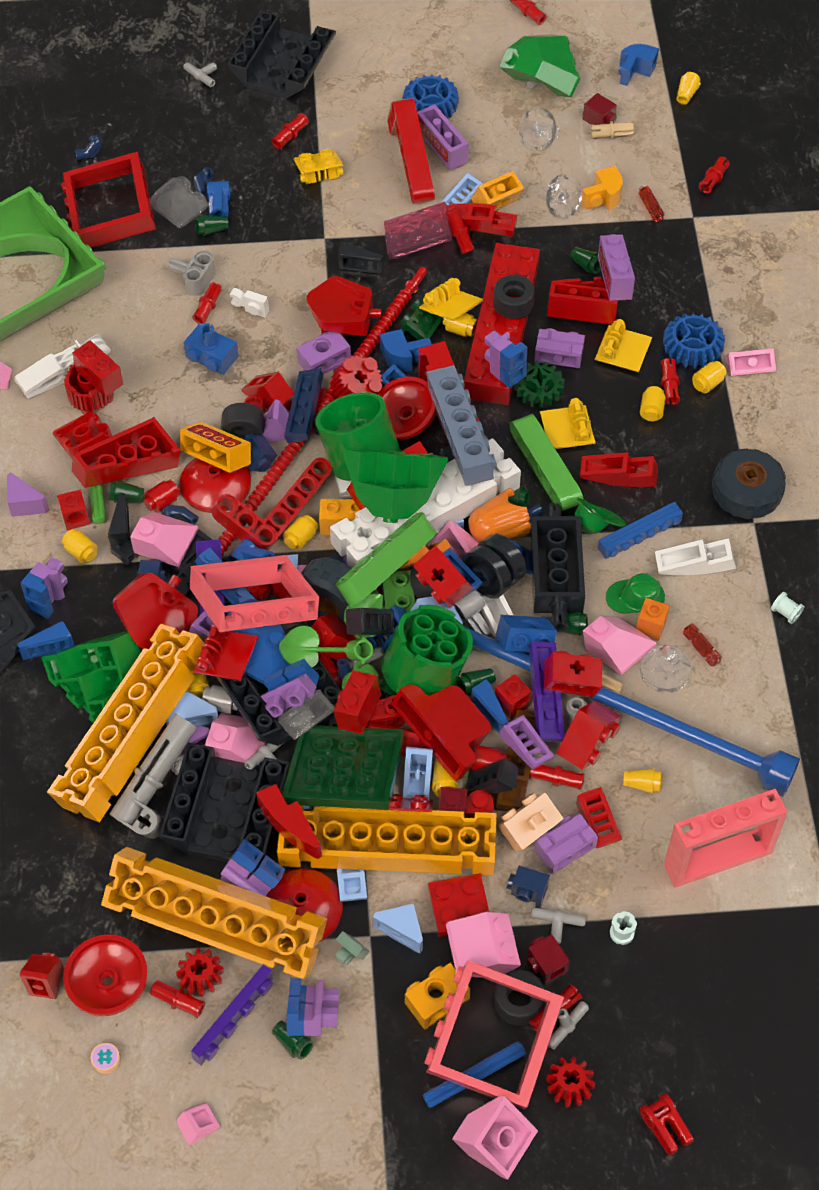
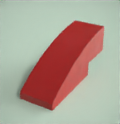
M628 452L582 456L580 477L582 479L625 487L657 486L658 465L654 456L630 458Z
M276 784L256 793L258 805L264 815L286 840L316 859L322 857L321 845L298 801L287 806Z

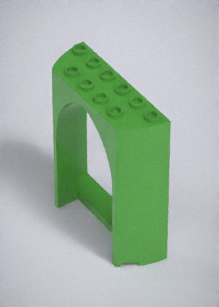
M30 186L0 202V257L18 252L39 251L64 258V265L57 281L47 292L0 319V341L100 285L104 279V270H106L103 260L94 255L88 244H83L76 231L72 232L64 218L60 219L53 206H48L43 196L39 192L36 193Z

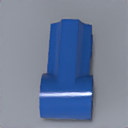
M207 182L209 215L227 216L228 218V201L231 200L230 182Z
M244 539L228 556V561L273 557L275 554L273 551L258 548L250 540Z

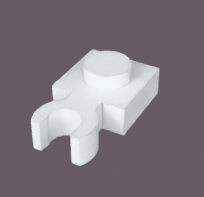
M233 288L230 297H233L231 301L233 306H243L246 312L266 318L269 313L267 296L249 290L244 293L237 288Z

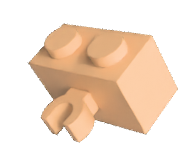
M534 792L521 801L524 804L517 811L515 808H512L501 816L503 821L497 827L515 852L525 849L564 819L546 793L536 795Z

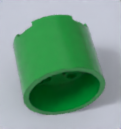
M360 392L345 395L327 404L316 417V426L332 466L333 474L341 480L351 481L343 456V449L362 448L385 453L386 450L401 451L385 401L377 394Z
M419 605L418 609L402 615L381 662L383 677L394 692L398 693L400 688L413 684L421 688L426 695H433L449 686H454L473 647L470 630L465 629L455 619L456 614L439 606Z

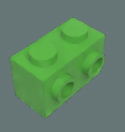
M411 570L395 571L382 583L384 609H391L395 605L403 607L407 613L410 612L415 604L414 592L410 582Z

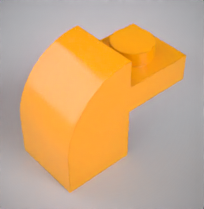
M616 165L596 171L594 186L583 189L581 204L584 210L604 204L610 210L620 202L623 178Z

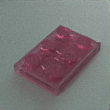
M446 202L384 221L387 255L390 260L452 240L451 225L445 214L449 210Z

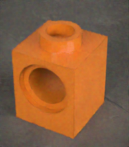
M646 598L638 617L636 629L649 638L659 641L667 622L670 605Z

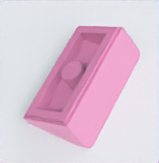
M774 348L726 354L730 376L776 371Z

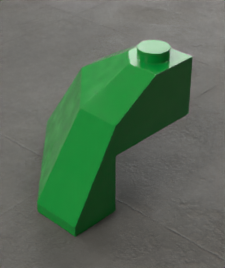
M563 35L523 36L507 48L499 66L513 79L543 83L557 96L572 97L580 81L579 73L575 68V58L569 47V38Z
M362 448L343 449V456L357 498L373 516L382 517L383 522L398 523V519L409 518L425 505L448 462V457L433 454H405V452L387 450L385 453Z
M122 632L77 644L44 655L41 658L49 681L55 687L60 685L67 692L66 697L78 709L83 707L90 715L89 720L94 723L141 653L138 645L135 644L129 633Z

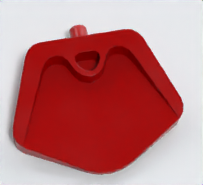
M332 276L312 289L306 296V303L318 326L324 331L365 336L368 333L371 318H381L382 316L381 309H373L371 289L342 277Z
M142 573L114 597L113 606L132 640L140 648L149 649L153 643L150 639L160 624L176 628L179 633L182 630L189 632L191 625L197 619V605L176 590L181 582L179 577L173 575L170 581L166 583L153 573Z

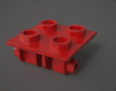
M215 624L211 625L209 635L204 641L205 644L202 646L201 654L196 660L197 663L193 672L241 681L258 636L232 631L219 632Z
M392 794L389 810L432 812L433 800L428 799L426 795H412V799L401 798L400 794Z

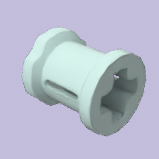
M782 592L774 601L771 610L773 612L778 611L788 619L790 624H793L801 615L805 606L796 604L787 597V593Z
M626 911L615 914L610 929V937L615 943L625 945L633 940L637 925L634 915Z

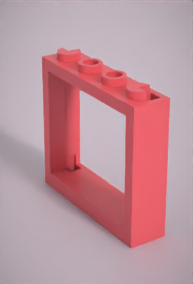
M287 555L191 566L190 589L219 632L316 620L318 618L319 596ZM278 564H282L281 569H277ZM281 582L292 598L224 606L214 591ZM230 611H231V615H230V616H225V615H224L225 612H230Z
M776 789L675 823L664 862L665 869L674 888L772 854L788 813ZM689 826L690 830L684 834L681 828ZM758 826V828H756V829H753V830L744 832V833H742V834H739V835H736V836H733V837L724 839V840H722V841H719V842H716V843H713V844H710V845H707V846H704V847H702V848H699V849H696V850H693V851H692L693 848L699 847V846H701V845H704V844H707V843H710V842L719 840V839H721V838H724V837H727V836H730V835L739 833V832H741V831H744V830H747V829H750V828H753V827ZM759 836L761 840L756 842L754 837Z
M467 961L464 967H458L453 982L458 984L455 993L449 992L443 1009L448 1010L445 1021L439 1020L434 1036L438 1037L435 1049L430 1047L426 1055L424 1064L429 1065L426 1072L494 1099L501 1095L505 1096L515 1107L525 1109L528 1106L564 997ZM472 974L547 1002L516 1094L440 1065Z

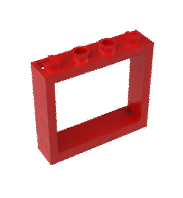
M138 152L63 173L64 182L61 185L64 194L67 195V198H64L67 211L70 212L67 214V220L70 227H72L71 231L78 233L84 245L88 244L90 247H95L156 229L144 166ZM133 173L140 213L81 229L74 189Z

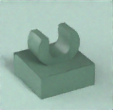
M342 931L336 939L343 947L336 953L335 958L342 964L348 965L354 956L364 960L370 952L346 932Z

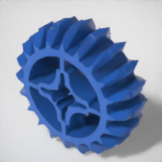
M423 74L422 78L416 77L414 81L410 80L404 89L403 100L413 98L417 112L435 104L447 118L452 117L458 108L459 96L457 87L454 86V82H449L448 78L442 79L441 75L435 77L433 74L431 76Z
M694 312L691 316L685 313L682 317L676 316L674 321H670L664 330L663 346L665 347V353L669 354L670 360L676 359L677 365L683 363L685 368L688 365H692L694 370L697 365L703 368L709 362L718 360L724 350L725 335L723 334V328L719 327L718 321L712 322L711 316L704 318L703 313L700 316H695Z

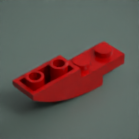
M461 203L431 210L427 223V229L451 233L452 228L445 212L453 207H458L464 224L468 226L467 232L469 236L471 230L513 237L517 215L496 211V205Z

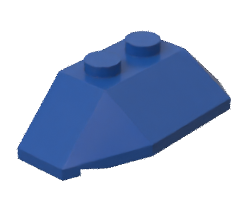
M250 599V600H247V601H244V602H241V603H238V604L253 603V602H260V601L255 600V599ZM280 624L232 631L258 636L244 672L246 675L264 684L265 677L281 669L285 670V667L290 665L283 658L279 650V643L286 636Z

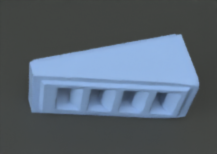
M467 173L440 202V206H447L450 202L454 204L473 203L471 197L477 187L483 183ZM464 192V193H466L468 196L465 197V196L462 195L461 193ZM459 197L463 201L459 202L455 198Z

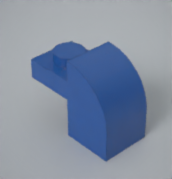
M632 44L621 51L618 74L621 75L620 84L628 86L634 73L650 77L657 65L659 48L646 44Z
M402 329L380 334V350L386 364L389 367L394 364L402 372L412 371V364L419 362V348L432 345L429 338L407 343Z

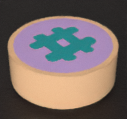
M102 1043L96 1046L91 1053V1063L94 1069L103 1074L116 1070L120 1064L118 1049L110 1043Z

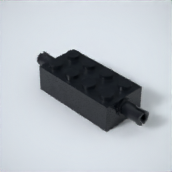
M550 503L546 507L547 516H531L530 546L533 613H552V625L558 631V624L560 622L561 631H565L568 629L567 613L581 611V614H583L585 581L581 516H562V506L556 503V510L554 511L553 503Z

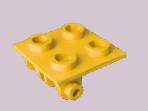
M324 149L320 153L312 155L310 153H303L299 157L294 158L301 172V183L309 184L316 182V175L318 182H320V170L323 172L325 181L327 180V173L329 180L340 178V175H343V163L335 150Z
M450 278L444 284L426 293L423 298L424 304L419 306V309L453 321L483 302V299L460 291L459 279Z
M617 319L612 323V326H608L595 360L639 372L652 337L625 330V322L622 319Z
M578 398L572 399L568 408L540 411L544 431L555 449L595 444L586 405H583L582 401Z

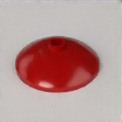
M402 377L395 379L382 387L377 393L385 401L397 440L409 439L424 431L430 425L437 412L429 391L428 382L421 378Z
M194 458L185 466L180 476V491L184 500L191 507L206 513H212V509L221 495L230 494L240 502H243L251 488V476L247 466L229 473L205 461ZM220 506L223 511H229L226 506Z
M303 868L283 873L278 884L266 895L268 898L296 907V915L303 916L308 911L327 918L323 937L319 942L325 940L335 931L342 917L343 902H340L337 885L328 876L316 870ZM299 897L306 898L302 903L296 901Z
M99 935L80 944L69 956L63 973L64 987L71 1002L81 1011L94 1016H111L130 1008L142 995L148 979V967L142 951L135 943L118 935ZM107 979L113 980L110 985H104V981Z

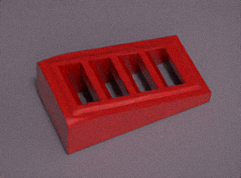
M599 787L579 794L576 805L588 826L592 828L598 837L596 848L598 849L621 841L622 837L602 788ZM598 810L602 811V813L593 816L590 814ZM606 820L607 823L595 827V823ZM609 829L612 832L601 837L598 835V833Z

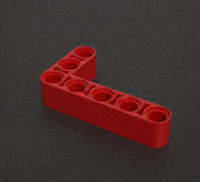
M413 98L392 101L388 114V128L391 136L397 135L411 201L414 204L435 200L433 182L415 101Z
M319 457L314 459L264 520L230 494H224L218 498L212 509V516L241 541L247 539L258 548L270 550L325 482L332 471V466L325 458ZM314 469L320 470L322 475L316 473ZM301 485L306 486L309 491L303 490ZM287 502L293 503L296 508L289 507ZM220 506H226L230 512L223 511ZM273 519H278L282 525H277ZM240 521L247 522L249 527L242 526ZM259 536L266 537L268 542L261 541Z

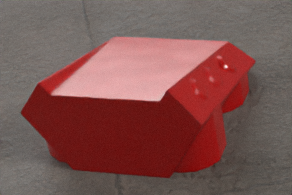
M92 411L53 431L54 437L72 460L74 453L112 436L109 426L106 423H101L99 416Z

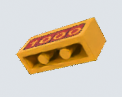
M202 421L180 429V450L229 473L251 464V442Z

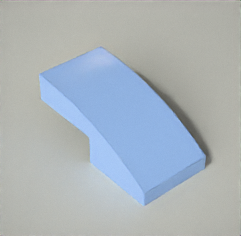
M337 868L340 902L367 899L364 870Z

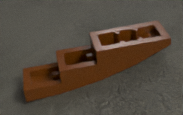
M517 709L515 719L524 715L536 731L535 713ZM524 738L523 740H521L522 743H525V742L528 741L526 738ZM508 745L506 760L518 767L516 787L510 791L498 793L495 809L509 811L515 808L517 811L523 806L521 801L526 796L531 768ZM531 745L527 748V750L531 751L535 747Z

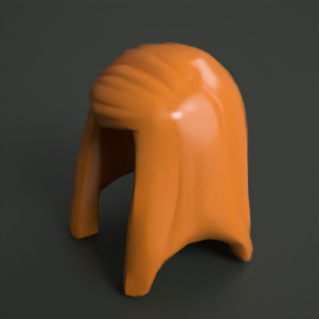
M512 488L504 490L481 507L472 511L468 520L471 535L479 542L490 534L495 533L503 535L510 540L524 537L530 533L531 524L527 507L516 506L508 501L509 497L514 496Z

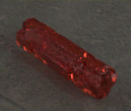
M648 185L641 186L638 194L651 214L653 221H662L665 213L652 193L651 188Z
M689 624L683 631L685 637L688 640H692L691 644L702 657H706L705 660L710 666L714 667L719 664L722 659L720 653L717 650H713L714 646L702 633H698L699 629L695 624Z

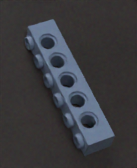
M454 365L428 371L429 391L465 486L494 479L493 469L497 468L494 454H489L490 446L487 437H482L484 433L481 422H476V409L474 405L470 406L469 404L471 403L468 389H463L465 385L462 374H457Z

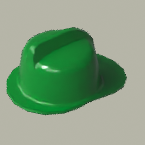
M577 497V501L580 504L574 516H581V531L584 533L597 534L609 524L620 527L626 525L625 521L615 513Z
M645 573L636 574L630 579L615 582L606 592L608 606L612 610L623 614L641 612L646 598L661 603L665 601V593L660 586V581Z

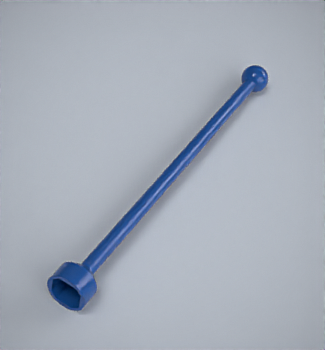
M469 629L473 639V647L531 672L529 654L519 651H505L497 640ZM604 687L594 697H589L757 771L763 789L768 791L776 789L781 797L785 796L800 761V758L781 750L762 757Z

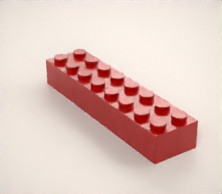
M500 243L495 245L464 378V390L468 389L471 400L509 406L513 386L508 388L490 372V363L485 359V352L490 347L485 344V337L493 331L498 332L501 336L508 332L509 341L514 345L523 342L528 315L519 319H509L498 314L493 307L494 286L499 279L507 275L524 276L535 286L540 249ZM508 296L511 298H518V296Z

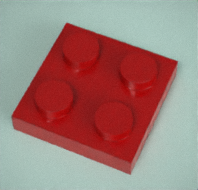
M481 873L428 883L438 937L448 935L446 924L450 921L489 912Z

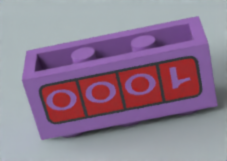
M434 104L418 111L417 114L423 139L447 168L452 170L468 163L469 144L439 108Z
M623 235L600 236L598 260L609 301L632 299L635 276Z

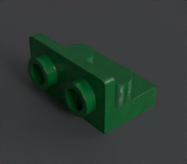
M419 297L410 307L413 312L411 314L407 313L400 324L402 325L403 334L405 331H408L418 340L431 337L444 317L419 309V306L424 304L423 298L420 299Z

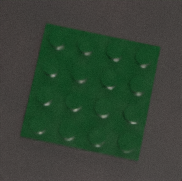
M302 725L282 793L286 804L290 805L298 801L301 806L389 810L405 739L404 730L365 728L363 734L338 729V726Z

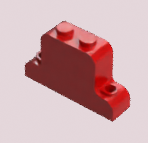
M409 684L400 688L391 703L428 749H433L434 757L456 782L462 779L476 760L473 750L476 748V745H480L491 730L489 721L463 690L457 686H449L433 695H426L418 686Z

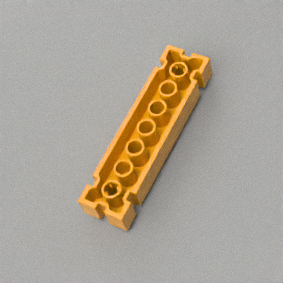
M163 624L159 625L150 639L153 643L151 647L143 649L66 763L65 767L68 770L64 776L58 775L47 791L63 809L76 814L80 811L85 817L100 823L111 806L108 800L111 796L119 794L194 680L193 670L197 663L196 660L201 654L203 644H205L197 634L183 630L179 633L176 628Z
M300 805L321 845L322 857L319 859L304 853L279 833L277 854L280 866L301 867V861H311V868L462 874V868L472 869V875L481 873V875L494 876L496 813L475 812V818H464V812L432 810V812L319 806H314V811H304V806Z
M129 847L122 849L114 855L109 875L115 877V880L106 885L102 906L118 912H122L127 908L132 909V917L271 968L280 963L285 965L283 972L305 979L314 969L319 951L315 946L323 937L327 918L308 911L303 916L296 915L297 908L157 857L150 862L146 861V853Z

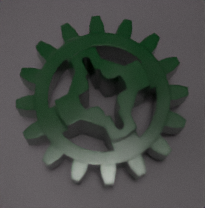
M535 361V366L527 363L526 377L514 385V390H517L516 396H523L522 402L530 401L532 407L535 403H539L541 408L545 402L551 406L552 399L558 401L559 396L563 395L564 378H561L562 372H556L555 365L549 368L548 362L539 365V362Z

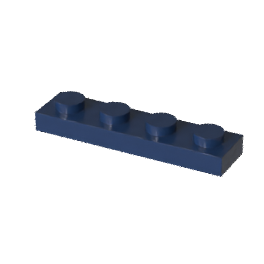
M321 368L299 371L284 434L287 443L310 439L324 375Z

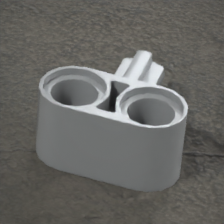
M205 250L197 252L189 263L171 258L168 264L169 270L183 274L186 292L191 296L202 294L215 275L213 255Z
M474 590L455 603L454 607L462 622L467 621L474 631L487 636L491 633V629L479 613L485 606V603L480 594Z

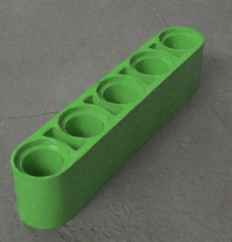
M530 414L510 422L509 426L513 438L554 505L556 503L560 504L562 511L578 506L580 503L577 501V497L583 499L582 492L536 417Z
M419 512L409 518L336 582V587L349 606H353L365 599L435 537L437 532L425 514Z

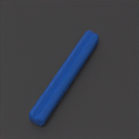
M517 1041L461 1073L481 1080L526 1054L521 1042ZM445 1081L424 1093L423 1098L427 1106L432 1108L466 1087Z

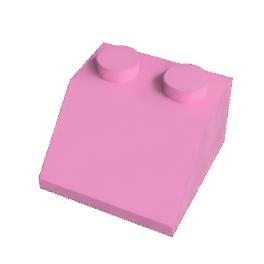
M485 912L450 921L446 924L456 972L458 967H464L467 961L502 974H507L521 965L509 914Z

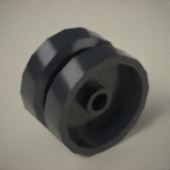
M490 534L462 558V561L483 582L475 590L490 599H498L511 586L521 580L526 573L525 560L519 549L509 539L499 534Z

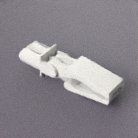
M99 333L81 343L75 340V345L58 354L45 356L16 375L15 382L29 399L63 384L65 374H67L70 368L69 365H74L72 352L89 340L97 345L105 354H109L111 350Z

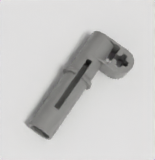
M175 713L140 768L136 767L134 769L135 775L109 813L111 816L140 835L150 839L159 837L164 818L148 807L147 804L156 790L164 786L162 781L196 731L197 727ZM139 816H142L151 822V826L148 827L137 819Z

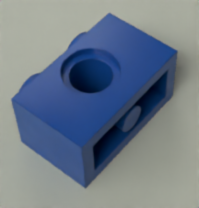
M500 615L495 638L505 651L529 652V644L532 641L555 642L557 630L548 618Z

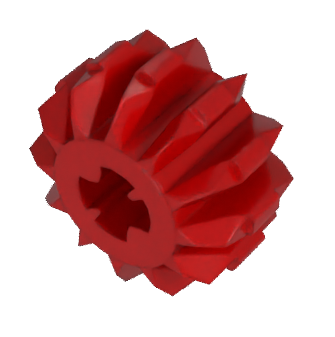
M197 947L196 955L192 956L191 953L186 952L187 961L179 960L178 966L180 970L176 972L177 979L181 980L179 982L182 989L188 988V994L192 996L198 990L199 995L203 997L205 994L204 990L208 989L211 993H214L215 988L213 984L222 983V978L219 975L224 973L223 966L219 965L221 962L219 956L212 957V951L209 949L204 954H201V950ZM198 970H202L201 975H198Z
M574 1056L571 1057L570 1063H567L562 1057L559 1060V1066L551 1065L550 1071L552 1074H548L546 1077V1082L551 1084L548 1086L547 1091L550 1094L556 1093L554 1099L556 1103L560 1102L563 1098L566 1099V1107H570L571 1100H574L576 1105L580 1106L582 1105V1098L590 1099V1090L595 1087V1082L591 1080L594 1072L593 1070H585L587 1065L585 1061L577 1065ZM574 1079L576 1081L575 1083H570V1085L566 1084V1080Z

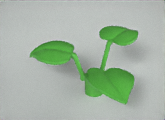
M369 594L361 602L353 606L348 605L346 610L352 608L383 609V595ZM345 610V613H344V621H345V624H346V610ZM298 626L290 630L279 643L281 655L290 665L304 658L311 667H314L318 663L317 652H346L350 660L357 661L353 666V670L377 675L378 682H380L375 668L365 664V660H368L373 654V646L366 638L376 635H354L358 640L350 641L346 647H318L319 636L316 631L308 626ZM349 672L345 675L342 682V689H344L352 672Z

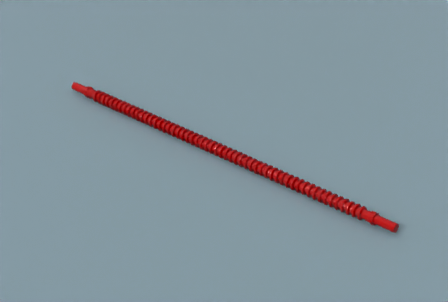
M420 267L414 277L405 283L406 287L404 290H400L393 303L390 304V307L386 309V312L377 321V325L373 327L370 334L364 339V343H361L357 352L354 353V356L357 355L359 357L362 355L363 358L369 357V354L379 344L380 334L386 333L389 330V327L398 318L402 309L411 300V295L417 292L419 283L427 274L426 268ZM327 389V393L320 399V403H317L311 433L315 431V419L326 403L329 404L339 398L331 394L332 389ZM308 440L288 443V446H285V450L277 457L278 460L274 461V465L267 471V475H264L263 480L259 482L260 485H257L256 490H253L252 495H249V500L245 501V506L253 512L257 511V506H260L261 501L265 500V496L269 494L268 491H271L272 486L276 485V481L280 479L279 476L283 475V472L290 466V462L297 456V452H300L301 447L305 445L304 442ZM240 521V524L246 526L247 522ZM227 529L222 532L223 536H219L222 557L224 552L228 551V547L232 545V542L236 540L235 535Z

